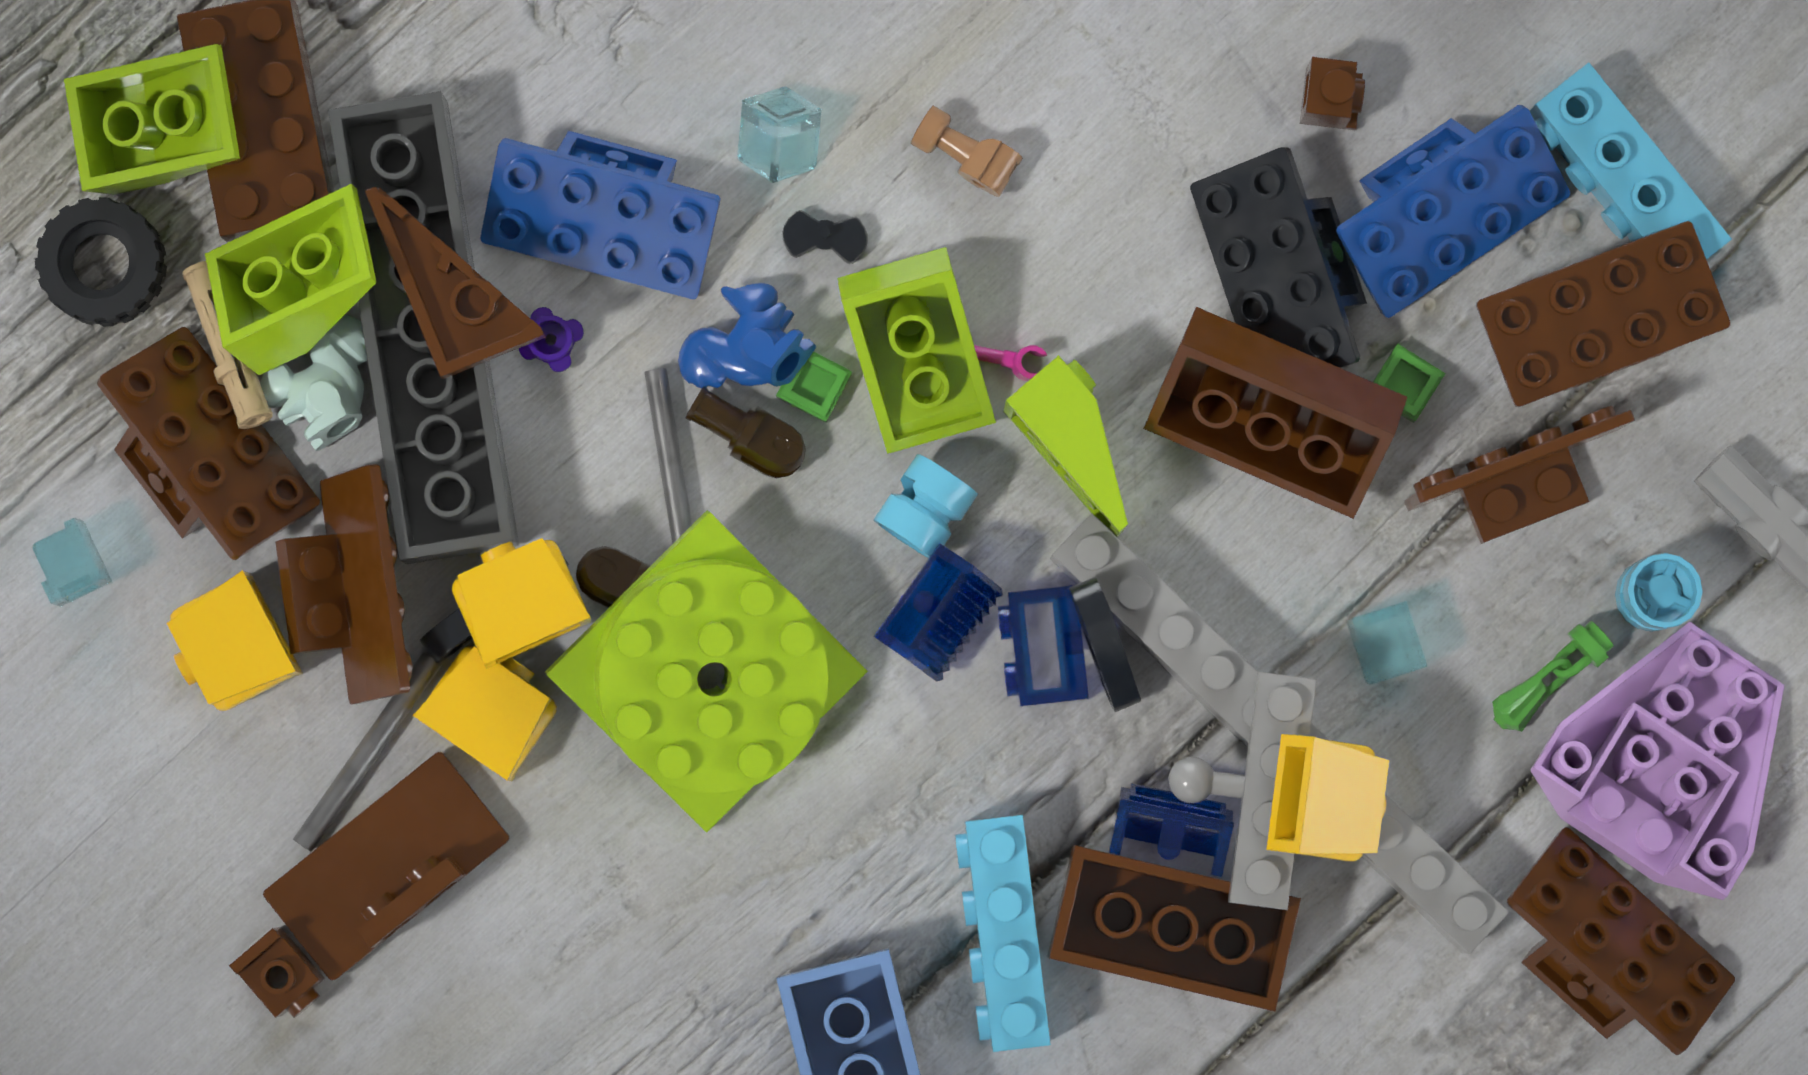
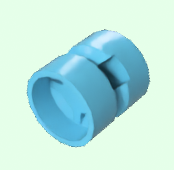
M917 454L900 479L904 488L901 494H890L873 521L907 546L934 561L951 536L948 527L949 522L961 521L978 496V493L940 465L923 455Z
M1664 553L1641 559L1627 567L1617 581L1615 598L1617 608L1625 621L1637 629L1653 632L1679 626L1692 618L1700 606L1703 590L1700 576L1692 564L1680 556Z

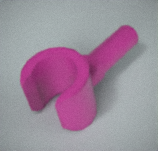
M974 345L978 360L1011 368L1013 374L1023 381H1029L1037 374L1029 373L1023 368V355L1030 353L1037 357L1047 356V353L1036 345H1029L1017 352L1001 351Z

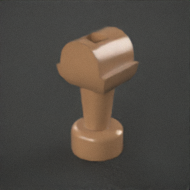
M933 105L917 128L911 144L925 153H932L936 147L940 148L962 164L957 172L964 179L989 194L1000 197L1010 180V176L1023 157L1002 143V141L986 139L979 142L949 128L951 116Z

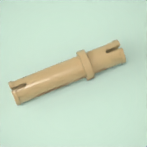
M202 261L193 264L182 273L217 364L213 371L218 384L225 385L240 429H249L262 425L272 419L273 413L267 404L258 376L253 370L222 347L217 316L213 308L214 300L207 263Z

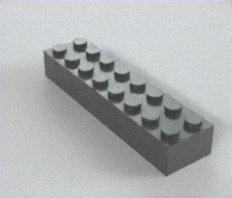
M438 91L328 109L340 189L349 184L357 188L377 281L358 302L399 560L408 565L486 552L507 542H512L514 547L519 546L490 360L445 379L440 377L365 193L366 190L373 187L381 188L475 270L448 102L442 92Z

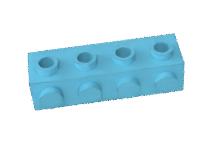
M1589 62L1536 103L1530 110L1549 150L1552 151L1556 148L1569 164L1565 171L1575 187L1584 195L1591 192L1605 210L1601 212V217L1618 238L1623 239L1627 236L1633 242L1689 221L1694 226L1706 260L1732 240Z
M1023 815L966 821V833L955 834L959 869L970 868L973 890L963 891L962 898L966 926L977 925L980 948L969 949L973 983L984 982L986 1005L976 1006L980 1041L991 1039L993 1052L1049 1046L1051 1044Z

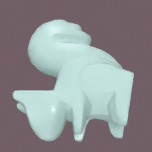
M347 314L309 351L313 365L294 374L287 364L284 363L265 372L260 382L269 408L283 406L278 412V417L283 420L286 426L304 417L306 418L309 425L304 431V437L308 442L311 441V445L316 451L322 450L356 429L362 419L360 406L363 399L364 382L357 366L368 359L362 322Z

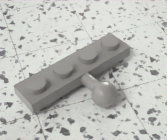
M1266 672L1257 673L1244 775L1213 771L1206 761L1197 757H1186L1179 760L1170 771V789L1183 802L1198 803L1205 800L1210 794L1241 798L1228 898L1230 903L1288 910L1295 854L1266 850L1281 734L1310 736L1317 679Z

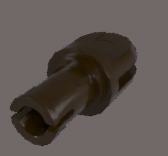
M704 386L685 419L692 420L730 442L727 447L732 450L730 456L765 476L775 479L790 476L798 470L804 460L806 447L803 437L793 426L758 406L755 411L750 408L746 413L708 391Z
M601 546L589 550L581 558L577 565L576 580L581 592L588 598L609 608L650 565L616 548Z

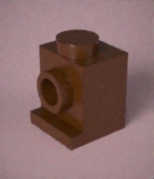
M1320 57L1311 58L1305 73L1299 124L1356 130L1358 113L1362 111L1365 93V79H1362L1363 73H1356L1358 62Z
M282 927L272 928L229 965L275 1018L283 1016L287 1011L293 1018L300 1015L320 997L314 988L325 979ZM275 966L283 967L288 973V982L282 988L274 987L269 981V973Z

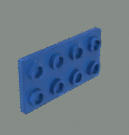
M1517 105L1476 134L1450 118L1361 178L1359 181L1368 198L1373 203L1340 224L1336 232L1380 313L1390 318L1570 196V190L1529 109L1523 105Z
M572 131L567 132L557 151L503 138L498 145L480 240L484 244L677 296L696 299L701 289L721 199L713 193L672 183L677 162L673 158Z

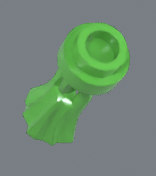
M1590 621L1584 627L1580 624L1575 626L1567 633L1572 641L1558 652L1552 661L1534 676L1499 695V697L1492 701L1495 716L1493 720L1500 728L1522 732L1538 708L1567 682L1570 677L1578 674L1590 663L1598 668L1609 658L1607 652L1614 645L1593 621ZM1578 649L1584 656L1572 665L1567 657ZM1553 672L1558 678L1549 686H1546L1542 680Z

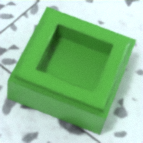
M1397 344L1373 382L1407 396L1401 416L1414 423L1446 373L1400 344Z
M813 352L792 381L780 387L776 398L827 423L853 373L849 369Z

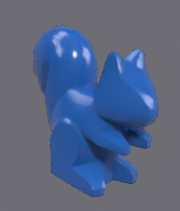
M756 283L736 289L728 286L722 287V296L740 315V318L729 334L715 327H707L695 330L688 335L681 346L678 357L682 377L689 384L692 383L701 389L703 386L705 388L708 386L719 388L727 378L744 386L768 383L778 387L789 384L816 349V345L810 339H802L804 334L799 329H793L787 334L784 332L794 313L789 309L786 310L787 307L784 303H777L778 292L769 284Z

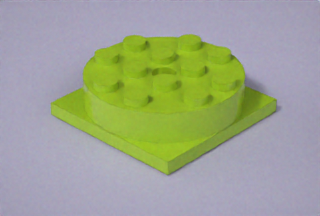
M708 510L545 671L546 675L623 750L631 761L648 774L706 833L754 785L771 778L789 765L805 748L813 736L820 719L868 672L803 604ZM713 662L723 664L724 677L721 683L725 686L724 689H721L718 685L711 689L700 688L697 678L702 667Z

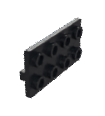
M1289 147L1277 148L1192 183L1190 190L1234 322L1339 368L1359 362L1360 354L1345 311L1367 304L1355 265L1336 232L1340 221L1332 197L1307 199L1291 149Z

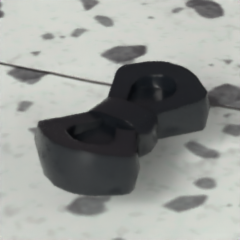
M798 210L788 218L782 231L784 245L790 255L795 258L804 255L814 248L821 250L832 249L844 262L853 264L863 255L868 244L866 228L857 217H850L834 223L829 220L818 221L806 212Z

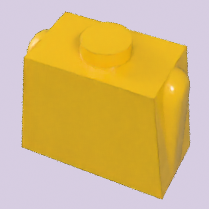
M540 538L515 549L512 542L494 547L480 555L483 564L458 574V579L452 584L453 596L486 669L591 623V617L558 545L552 540Z
M244 570L220 586L175 609L170 615V621L166 623L181 652L174 655V659L182 676L189 685L197 682L208 704L213 705L219 711L230 710L285 680L303 674L294 655L290 654V647L252 574Z
M467 646L458 653L427 700L413 716L505 780L513 781L519 767L557 712V705L554 699L529 683L535 673L514 658L486 669L477 647Z
M1281 734L1266 850L1350 862L1359 860L1363 853H1378L1381 823L1386 811L1385 791L1389 760L1375 756L1373 749L1365 745L1321 739L1314 736Z

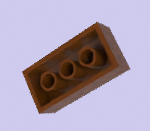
M247 0L178 14L177 20L183 51L214 44L222 46L240 159L207 169L220 237L228 243L335 192L297 3L294 0Z
M1196 307L1143 429L1354 519L1395 436L1407 396Z
M1073 845L1047 957L1057 961L1275 1012L1301 898L1289 896L1288 910L1228 902L1229 881Z

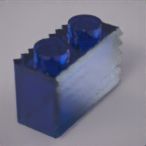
M939 543L873 637L936 682L944 680L943 672L950 671V663L957 661L956 654L963 652V644L970 643L969 635L977 633L976 626L983 624L984 616L990 615L989 608L996 606L997 597L1003 596L1002 588L974 565Z

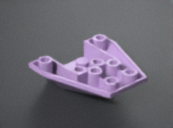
M1688 622L1558 724L1530 771L1563 821L1654 882L1724 900L1729 895L1754 852L1784 684L1693 623Z

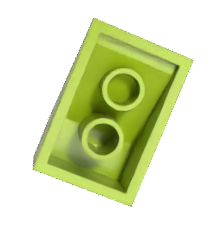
M214 44L64 79L82 191L112 195L166 184L240 159L221 45Z
M352 184L205 253L222 347L258 375L308 353L377 283L358 191Z
M946 247L837 278L841 301L887 454L996 423Z
M1058 355L1006 400L1003 412L1089 512L1118 537L1127 527L1128 522L1097 399L1092 394L1096 384L1076 360L1067 365Z

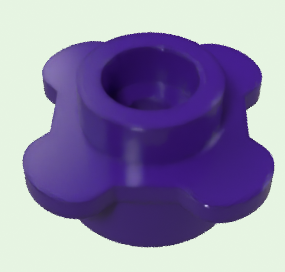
M547 307L537 308L532 312L530 319L542 328L545 338L518 348L519 352L526 360L538 359L548 363L554 372L566 371L572 364L571 351L575 342L583 338L584 329L576 319L565 321L553 315L552 311ZM550 334L555 335L557 339L553 345L546 343V337Z

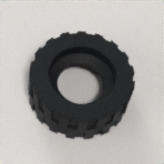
M99 197V200L85 198L78 200V203L73 206L66 205L59 210L60 214L53 220L49 219L44 226L46 230L42 238H38L36 245L38 256L34 259L35 269L39 271L40 275L38 282L41 289L46 291L49 296L48 299L56 307L82 323L89 325L100 324L103 327L114 326V323L121 321L127 323L134 320L133 316L139 312L144 313L151 307L150 302L155 296H159L163 288L160 285L163 277H166L167 266L164 264V256L167 255L165 247L158 237L160 236L159 233L143 215L121 201L118 203L110 198ZM100 234L117 238L125 246L129 256V266L125 277L114 287L105 290H96L85 286L76 276L73 265L74 255L79 245L87 238Z

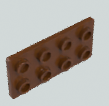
M1689 221L1485 297L1476 303L1479 316L1513 404L1516 407L1527 405L1561 391L1570 390L1660 356L1677 347L1725 330L1730 326L1728 314L1694 226Z
M181 327L102 374L97 381V385L129 426L114 451L183 539L199 529L204 523L232 560H237L315 510L320 504V499L263 425L249 429H240L238 427L237 417L225 385L218 384L213 371L217 367L189 329Z
M1613 405L1605 407L1571 423L1574 429L1572 433L1563 436L1560 427L1557 426L1527 438L1526 441L1519 443L1521 452L1509 456L1506 447H1502L1474 458L1472 462L1466 464L1468 473L1458 477L1455 476L1451 467L1422 478L1420 482L1413 484L1416 493L1406 499L1404 503L1409 512L1460 492L1479 541L1483 544L1588 503L1589 499L1569 449L1616 432L1635 421L1631 410L1616 415Z
M379 464L365 465L320 481L326 535L285 538L275 541L290 654L342 649L348 699L351 705L409 693V680L412 676V660L410 654L405 649L402 630L405 614L404 602L401 595L397 592L394 571L397 549L393 538L389 535L386 513L389 504V491L386 482L382 479Z
M437 752L265 889L263 896L328 979L336 980L509 841L510 836L446 755L442 752Z
M1568 827L1563 828L1557 833L1507 899V904L1544 937V939L1531 948L1521 963L1606 1039L1633 1019H1636L1672 1053L1680 1055L1687 1050L1735 982V977Z

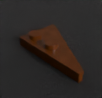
M373 187L365 191L442 379L545 338L542 328L535 321L531 320L450 247L423 226L396 200L381 188Z

